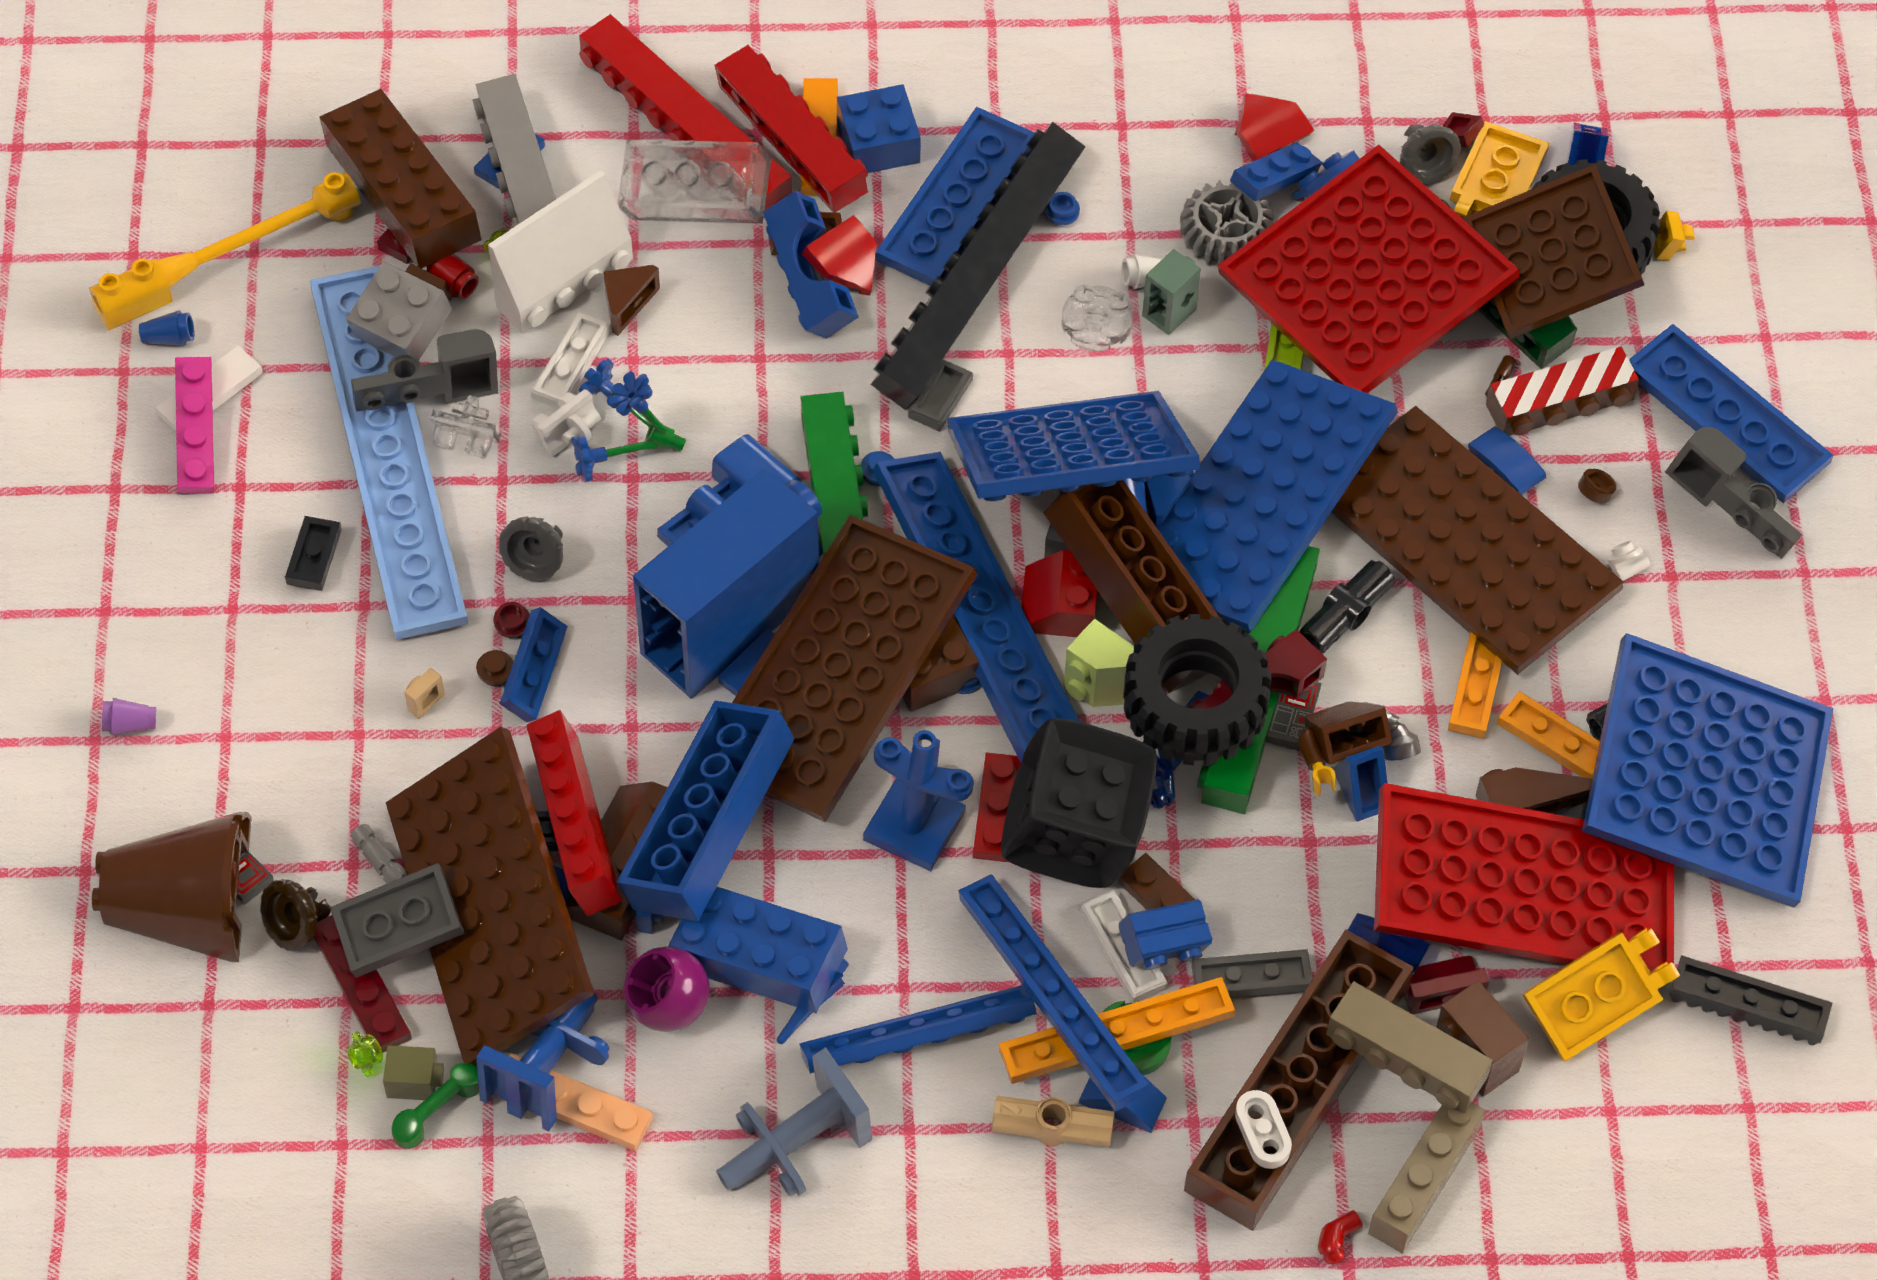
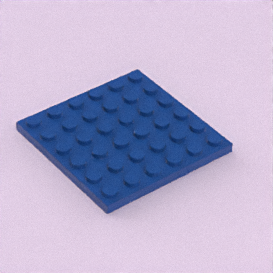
M1159 391L947 418L948 432L978 499L984 498L986 501H1000L1005 499L1006 495L1019 493L1027 497L1042 494L1043 490L1049 489L1070 492L1079 489L1080 485L1087 484L1107 487L1115 485L1117 480L1125 479L1145 482L1152 480L1155 475L1168 474L1171 477H1183L1189 475L1190 471L1200 470L1199 454Z
M1626 633L1620 640L1582 832L1794 908L1801 902L1834 708Z

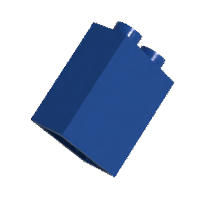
M764 468L633 575L640 654L690 699L714 681L767 628L773 631L782 624L819 565V557L823 554V548L818 539V517L822 515V507L815 494L798 480H793L786 486L768 469Z

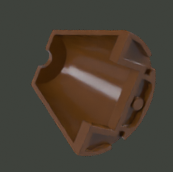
M236 812L106 850V852H97L95 868L96 873L100 876L99 888H93L92 891L93 911H100L105 925L229 962H239L242 924L235 913L240 853H249L252 816L248 812Z

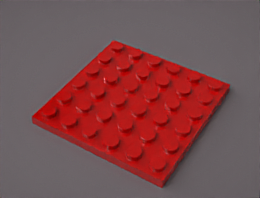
M1377 145L1218 265L1219 274L1334 382L1365 393L1372 391L1520 277L1519 269L1380 145Z

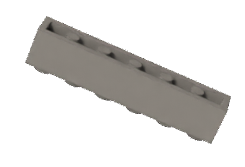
M511 74L475 84L478 98L472 99L477 119H485V123L480 124L485 144L492 142L493 147L488 148V153L493 169L498 167L501 169V172L495 174L501 194L508 192L509 197L503 198L508 218H516L517 222L511 224L512 228H514L556 200L516 74Z

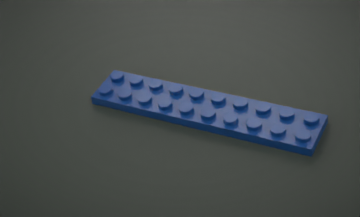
M941 452L877 462L873 473L906 538L975 568L978 574L955 610L953 617L979 661L975 674L1016 755L1022 763L1026 747L1045 721L1056 718L1078 722L1080 720Z

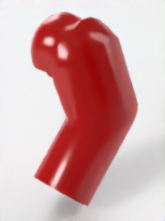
M1354 1210L1325 1224L1321 1229L1318 1251L1320 1254H1323L1324 1261L1327 1264L1333 1265L1344 1259L1345 1251L1342 1249L1344 1237L1362 1228L1361 1219Z

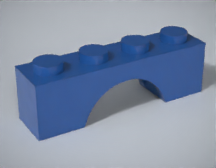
M794 191L765 210L763 214L767 222L766 231L775 244L778 252L777 261L786 274L789 283L788 292L797 304L800 313L798 318L802 327L809 333L828 338L859 318L848 287L831 280L820 281L813 265L802 255L805 247L817 240L826 229L816 200Z

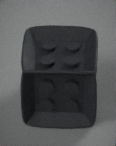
M1057 718L1045 721L1026 747L1022 763L1013 783L1002 834V857L1026 870L1065 882L1094 888H1106L1113 885L1132 862L1145 828L1156 775V750L1135 738L1090 724Z

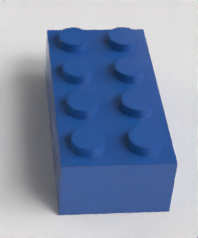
M716 887L699 922L681 919L668 945L669 947L683 949L695 956L704 967L708 979L813 1013H817L848 950L841 925L720 887Z

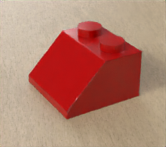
M1061 550L1026 565L1021 608L1034 633L1078 637L1095 619L1097 589L1070 550Z

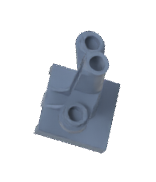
M826 1047L812 1055L816 1087L821 1093L820 1096L771 1131L748 1102L740 1107L741 1111L735 1114L744 1132L747 1135L754 1132L759 1140L716 1170L720 1181L728 1191L733 1187L737 1190L777 1163L782 1171V1174L778 1175V1179L785 1192L789 1196L795 1193L800 1196L806 1191V1187L787 1155L826 1129L837 1124H842L859 1148L872 1140L869 1108Z

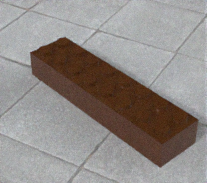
M1345 929L1188 1169L1184 1192L1253 1231L1365 1057L1352 1049L1346 1050L1339 1047L1332 1041L1331 1037L1326 1035L1332 1013L1353 981L1389 1002L1398 1005L1409 988L1414 967ZM1248 1091H1263L1273 1098L1291 1138L1290 1156L1287 1162L1278 1168H1264L1253 1160L1236 1121L1235 1111L1237 1102ZM1256 1111L1249 1113V1116L1253 1119H1260L1262 1117ZM1272 1146L1263 1148L1268 1154H1275L1277 1152Z

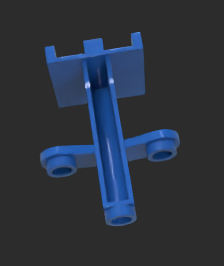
M922 730L913 737L912 752L895 738H885L877 743L874 750L875 763L896 777L863 832V841L931 872L966 812V805L958 801H963L970 797L973 791L974 780L971 774L963 769L937 767L940 740L932 732ZM922 740H929L932 744L928 747H922Z
M594 992V995L531 1033L530 1035L538 1036V1038L520 1061L484 1045L476 1057L480 1101L488 1103L492 1095H495L507 1101V1113L522 1119L527 1110L541 1116L542 1129L549 1132L557 1120L555 1079L549 1073L566 1049H570L595 1065H603L609 1058V1046L604 1040L596 1036L588 1038L579 1033L594 1012V1005L598 1000L596 993Z

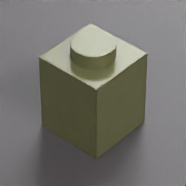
M388 1045L383 1076V1085L387 1098L425 1100L435 1092L436 1087L443 1085L444 1063H438L435 1048Z

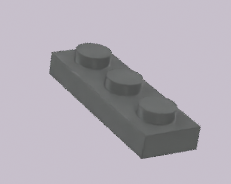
M1308 949L1192 959L1191 965L1194 985L1222 977L1230 998L1303 992L1313 979Z

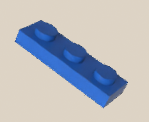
M1296 142L1235 169L1230 182L1252 200L1256 201L1298 182L1312 171L1318 173L1322 161L1315 157L1307 147Z
M541 607L531 610L500 701V705L527 723L537 720L568 627Z

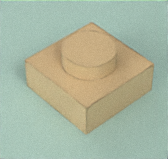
M429 668L422 676L419 675L413 678L408 684L406 691H404L407 709L418 719L445 695L442 676L432 668Z

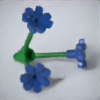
M609 358L602 360L598 364L597 371L590 368L585 373L584 378L588 381L580 386L579 392L584 389L592 395L602 392L608 397L607 404L612 408H616V412L622 416H626L631 412L648 426V431L643 442L605 449V447L591 449L585 436L571 437L575 459L579 460L575 466L578 476L582 475L585 483L593 480L592 468L594 463L607 461V457L645 449H657L658 446L663 449L670 447L680 452L686 442L685 438L674 434V429L663 425L649 410V404L645 399L650 398L653 391L650 385H648L649 379L647 375L641 374L636 378L633 372H628L623 377L624 385L621 383L614 385L611 382L613 377L611 370L614 364Z

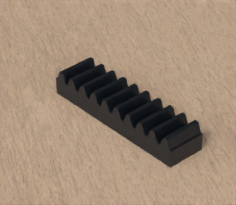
M1681 955L1677 966L1680 976L1673 980L1669 993L1673 1002L1677 1003L1684 1000L1687 1006L1691 1008L1695 1005H1700L1704 1012L1713 1009L1716 1010L1717 1015L1720 1017L1729 1014L1732 1016L1733 1021L1738 1022L1744 1019L1747 1021L1748 1026L1760 1024L1764 1031L1776 1029L1780 1036L1789 1033L1792 1034L1793 1039L1796 1041L1805 1038L1808 1040L1809 1045L1812 1046L1821 1043L1833 1002Z

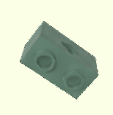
M1173 249L1146 274L1142 316L1168 335L1180 326L1197 308L1201 268L1198 267L1193 259L1183 256Z

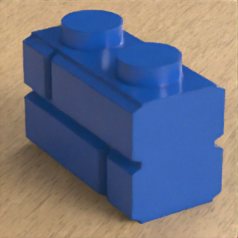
M1198 899L1131 913L1119 922L1118 928L1122 941L1125 944L1129 965L1134 967L1144 964L1145 970H1153L1168 964L1167 959L1179 957L1180 962L1184 963L1190 962L1192 959L1201 958L1203 956L1202 951L1211 945L1213 940L1208 923L1205 921L1206 916L1201 901Z

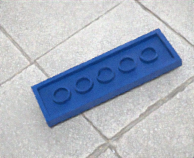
M976 106L875 252V261L928 285H931L937 276L943 279L947 271L942 267L954 251L960 254L964 246L959 242L971 226L977 229L981 221L976 217L988 201L994 204L998 197L993 192L1005 177L1009 180L1011 179L1014 172L1010 170V167L1021 153L1028 154L1031 148L1026 144L1035 132Z
M1674 324L1670 325L1629 359L1639 378L1638 384L1695 431L1703 427H1713L1721 431L1746 453V459L1739 468L1757 483H1764L1770 486L1775 491L1777 499L1783 504L1832 462L1834 455Z

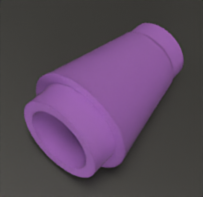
M113 698V701H103L102 731H110L111 735L156 729V707H149V705Z

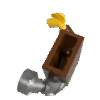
M1350 701L1306 715L1304 717L1305 727L1301 730L1298 744L1308 769L1313 771V792L1320 796V784H1329L1333 792L1336 789L1335 771L1331 767L1325 766L1326 763L1332 764L1377 746H1381L1384 749L1386 760L1395 761L1411 758L1421 752L1418 735L1410 732L1405 724L1398 721L1400 717L1390 713L1384 705Z

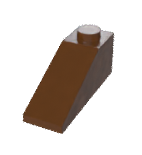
M1517 767L1504 771L1502 769H1494L1480 777L1475 796L1477 800L1553 813L1558 810L1588 803L1592 778Z

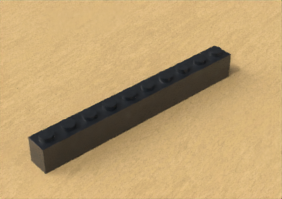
M1054 122L1044 132L1038 128L1026 144L1031 148L1028 154L1021 153L1010 167V170L1014 172L1011 179L1009 180L1005 177L993 192L998 197L994 204L988 201L976 217L981 221L977 229L971 226L959 242L964 246L960 254L954 251L942 267L947 271L943 279L937 276L925 292L930 296L926 304L920 301L909 315L908 319L913 322L908 329L902 327L892 340L891 344L896 347L891 355L885 352L873 368L878 374L870 385L904 410L918 397L1085 149V145Z

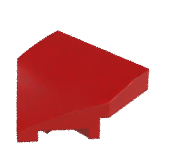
M1246 93L1243 97V107L1234 135L1239 137L1252 161H1256L1304 139L1315 130L1296 102Z
M853 215L807 245L802 255L825 279L848 288L859 289V294L870 296L874 275L876 241L863 224Z

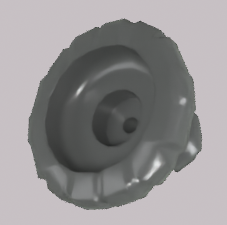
M1414 124L1410 125L1404 133L1408 138L1403 146H1401L1400 164L1424 185H1431L1441 181L1453 171L1459 160L1461 145L1457 134L1452 129L1441 125L1424 127L1423 125Z
M527 516L512 520L501 531L499 553L502 555V559L510 571L521 576L523 579L535 580L537 582L547 578L550 579L560 569L563 562V543L561 542L563 533L557 525L553 528L550 524L544 522V518H529Z

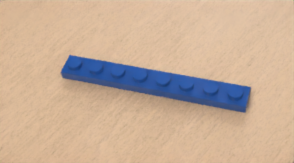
M990 874L958 890L959 899L1114 1111L1149 1095L1148 1082L995 877Z

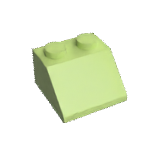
M1094 619L1066 650L1064 687L1073 698L1079 701L1084 700L1092 707L1123 705L1126 664L1129 655L1134 652V645Z

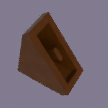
M655 265L603 272L612 333L617 336L660 289L659 268Z

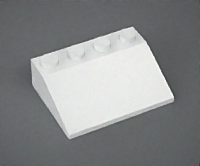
M602 170L488 244L496 308L522 334L532 327L541 325L548 316L560 308L569 306L576 297L588 289L596 288L604 279V271L624 269L633 260L631 236L606 174Z

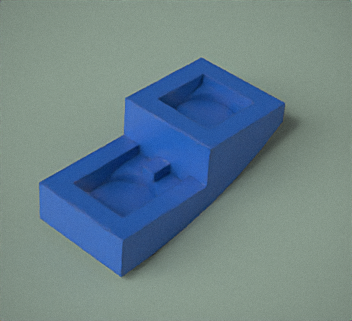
M1496 426L1468 443L1469 451L1493 469L1498 476L1521 495L1546 478V472L1534 458L1514 439Z

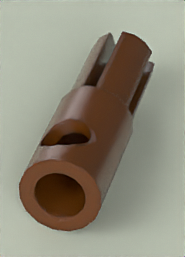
M1510 355L1503 357L1490 384L1509 378L1512 368L1516 364L1514 357ZM1489 387L1485 392L1486 397L1488 395Z

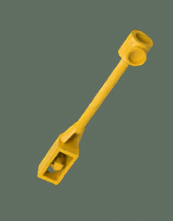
M338 172L329 173L325 176L323 183L313 187L311 200L198 251L157 260L155 258L151 260L142 258L133 262L131 269L118 275L114 273L104 274L99 279L98 284L89 287L93 306L108 330L116 328L173 302L170 287L192 273L201 264L316 212L333 221L347 220L353 214V207L361 204L358 191L346 172L343 174Z

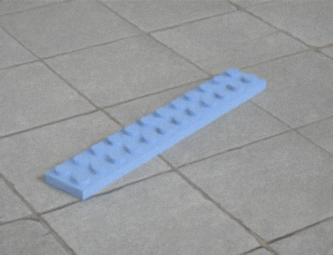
M379 266L313 279L310 280V285L395 640L466 625L468 624V619L414 402L382 406L376 410L367 409L356 412L351 379L388 372V364L394 357L355 337L346 321L352 308L379 269Z

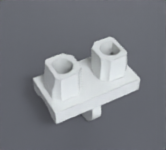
M586 389L578 395L570 392L566 393L559 399L557 404L559 409L552 415L540 413L532 419L534 430L541 438L546 453L554 457L572 443L571 437L585 436L587 442L592 439L590 428L599 422L601 417L593 405L592 394Z

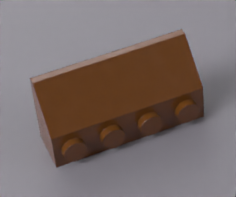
M653 781L620 786L601 819L617 880L667 789L666 786ZM621 889L622 902L588 917L573 895H571L566 903L572 921L621 941L635 918L637 910L632 909Z

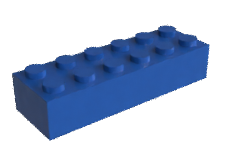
M722 701L713 702L616 882L633 910L699 922L795 739L779 710Z

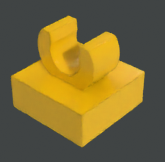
M1666 211L1659 219L1660 227L1654 247L1656 259L1669 261L1676 251H1685L1687 249L1686 240L1694 241L1695 239L1693 227L1687 224L1682 225L1679 212Z

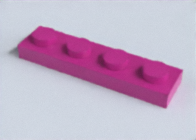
M175 357L177 494L214 493L211 357Z

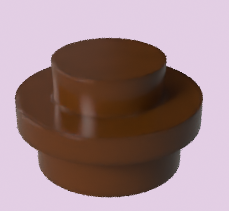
M488 651L477 661L478 677L489 686H502L507 683L513 666V660L503 651Z

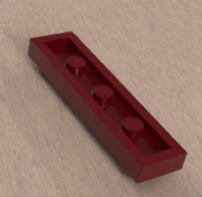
M333 915L318 921L313 938L376 1056L386 1052L388 1045L399 1046L411 1040V1032L377 969L355 978L350 971Z

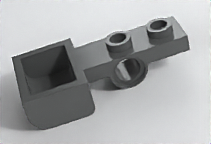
M478 329L442 335L437 339L438 362L420 365L416 357L409 354H400L390 360L388 372L351 379L356 412L367 409L376 410L382 406L402 402L411 403L418 399L442 394L445 404L498 394L496 350L491 336L487 332Z
M1713 427L1700 428L1686 442L1665 473L1705 507L1713 500L1733 517L1737 525L1747 529L1759 539L1765 549L1775 553L1782 559L1800 539L1802 534L1773 510L1777 505V495L1770 486L1764 483H1755L1746 487L1733 476L1745 461L1746 453L1718 429ZM1751 502L1758 505L1760 509L1754 507Z

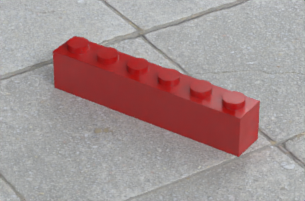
M746 45L714 65L719 87L799 176L807 182L833 213L868 193L866 183L868 172L861 160L858 158L854 160L849 155L844 142L839 137L834 138L829 133L826 123L820 116L814 117L801 95L795 96L792 93L786 79L781 74L776 75L771 70L770 63L762 53L757 54L749 45Z
M558 710L526 724L567 885L570 893L588 917L622 902L619 886L616 883L617 878L578 735L562 711Z

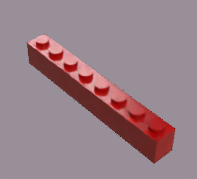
M611 14L579 35V55L583 63L588 68H594L601 74L603 80L610 88H616L622 93L632 108H638L642 111L654 128L663 130L675 147L678 149L683 148L700 169H706L714 176L716 182L723 190H729L734 194L745 210L752 211L762 220L765 210L792 193V176Z

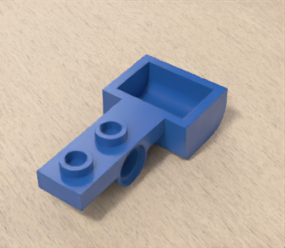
M743 435L713 458L712 477L719 484L713 488L709 485H703L696 489L689 497L686 508L657 528V537L664 544L670 546L764 468L768 469L786 486L793 480L802 481L751 435Z

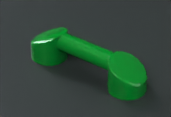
M468 1063L456 1064L450 1071L451 1078L414 1110L406 1109L397 1114L391 1128L394 1142L399 1147L405 1149L418 1146L424 1139L423 1122L456 1094L465 1098L477 1095L479 1093L477 1066Z

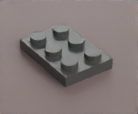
M439 863L330 907L350 971L355 978L465 934L445 874Z

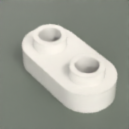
M1252 1090L1244 1093L1237 1102L1235 1117L1253 1160L1261 1167L1268 1169L1284 1165L1290 1156L1292 1143L1275 1101L1269 1094L1263 1091ZM1256 1111L1262 1117L1260 1119H1253L1249 1116V1113ZM1272 1146L1277 1152L1275 1154H1268L1263 1148Z

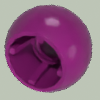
M669 946L654 948L643 953L630 967L624 984L625 1001L632 1015L644 1026L660 1032L682 1030L696 1021L707 1005L709 998L708 975L701 962L691 953Z

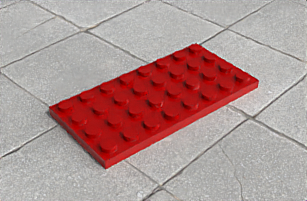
M1384 783L1379 789L1374 931L1568 965L1618 933H1623L1628 941L1640 931L1652 928L1660 942L1640 954L1651 972L1665 962H1672L1674 964V864L1582 832L1584 819Z

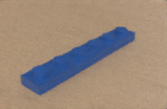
M1023 985L806 1041L799 1043L802 1058L811 1074L815 1073L812 1055L825 1047L839 1066L853 1062L866 1063L879 1055L891 1052L904 1053L917 1045L929 1042L942 1043L949 1040L952 1036L967 1032L980 1033L990 1026L1001 1023H1018L1026 1017L1037 1013L1034 1000Z

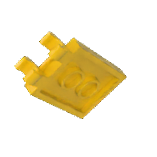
M1484 121V126L1480 130L1451 191L1449 201L1457 203L1454 212L1463 219V217L1470 215L1471 212H1478L1529 191L1545 159L1550 143Z
M1652 928L1640 931L1628 941L1623 933L1614 935L1521 994L1561 1061H1567L1661 1002L1663 998L1658 989L1680 976L1672 962H1665L1650 972L1640 956L1641 953L1660 942Z

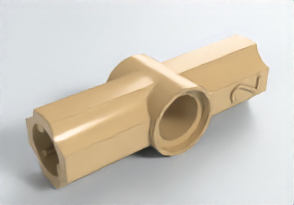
M996 1096L992 1132L1034 1137L1049 1146H1058L1064 1142L1110 1148L1115 1111L1071 1106L1063 1099L1057 1097H1049L1041 1102ZM1054 1117L1061 1120L1062 1123L1057 1126H1051L1044 1122V1120Z

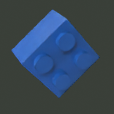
M904 84L837 97V125L842 141L846 145L849 155L854 160L860 159L868 173L920 163L921 137Z

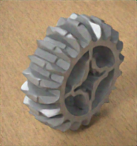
M1219 180L1216 187L1206 183L1203 191L1195 189L1192 198H1187L1184 203V209L1180 215L1181 238H1185L1184 243L1187 249H1193L1195 258L1204 255L1206 265L1212 260L1218 261L1219 265L1273 224V210L1269 209L1268 199L1254 201L1233 183L1227 186L1223 185Z
M517 1196L508 1199L504 1197L494 1201L493 1204L485 1206L483 1212L484 1223L502 1279L550 1280L536 1233L522 1200Z

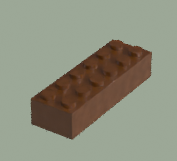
M382 89L319 116L328 149L416 266L422 269L482 240L475 209Z
M1117 480L1115 485L1107 487L1087 484L1080 485V488L1075 491L1062 492L1043 512L1134 644H1136L1140 637L1145 636L1147 638L1150 628L1156 624L1164 627L1166 626L1167 619L1179 616L1180 620L1188 619V614H1200V619L1210 620L1211 615L1219 617L1124 480ZM1200 670L1183 671L1168 678L1163 685L1168 693H1171L1209 673Z

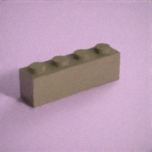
M1354 981L1329 1019L1326 1035L1331 1037L1336 1045L1346 1050L1352 1049L1365 1056L1367 1061L1374 1067L1393 1072L1400 1076L1406 1085L1414 1089H1423L1435 1096L1440 1104L1449 1109H1458L1466 1113L1488 1078L1493 1059Z
M1471 1103L1466 1113H1463L1458 1109H1449L1441 1105L1373 1213L1368 1231L1369 1235L1400 1253H1404L1478 1134L1486 1111L1485 1109Z

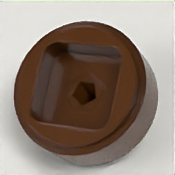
M1587 469L1578 482V488L1589 500L1597 503H1606L1616 491V483L1608 473L1602 470Z

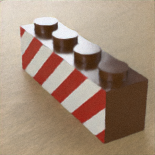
M1622 346L1492 383L1489 386L1486 406L1497 428L1509 436L1514 434L1519 436L1545 425H1558L1569 418L1580 415L1589 416L1600 409L1611 406H1623L1634 400L1639 378Z

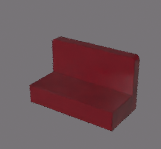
M1470 955L1414 967L1409 988L1404 994L1409 1012L1417 1014L1440 1009L1444 1003L1478 980L1487 990L1489 979L1485 968L1476 969L1473 958Z

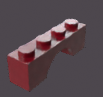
M1297 629L1286 637L1282 635L1276 638L1268 647L1267 652H1265L1268 659L1267 668L1271 671L1270 692L1283 693L1298 698L1324 678L1327 658ZM1221 680L1213 689L1212 694L1203 701L1201 699L1195 700L1188 708L1209 709L1227 701L1232 696V692L1227 684Z

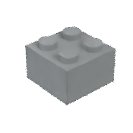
M383 261L347 316L346 321L355 337L394 357L400 354H409L420 360L451 312L452 307L443 290Z

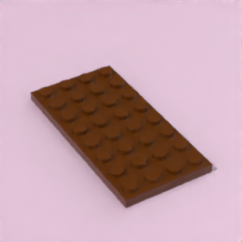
M1414 406L1386 429L1331 511L1469 633L1471 631L1481 644L1495 656L1497 655L1517 675L1623 590L1624 581L1417 406Z
M849 515L732 702L779 710L795 738L765 795L823 822L827 821L978 575L974 567Z
M499 727L385 802L407 875L439 863L445 874L465 933L429 948L464 1063L477 1066L476 1057L484 1045L502 1052L594 995L510 730Z

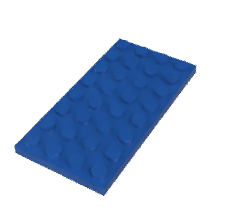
M1275 360L1270 361L1200 463V470H1195L1194 476L1190 478V485L1175 504L1164 523L1157 526L1159 532L1218 616L1222 618L1223 622L1227 624L1233 622L1240 626L1242 630L1251 633L1398 413L1396 403Z

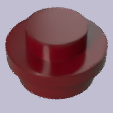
M517 602L504 603L494 614V627L504 637H519L524 633L530 614L524 606Z

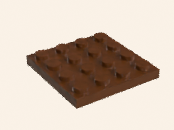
M1596 164L1463 217L1464 221L1519 269L1520 277L1493 297L1509 339L1645 285Z

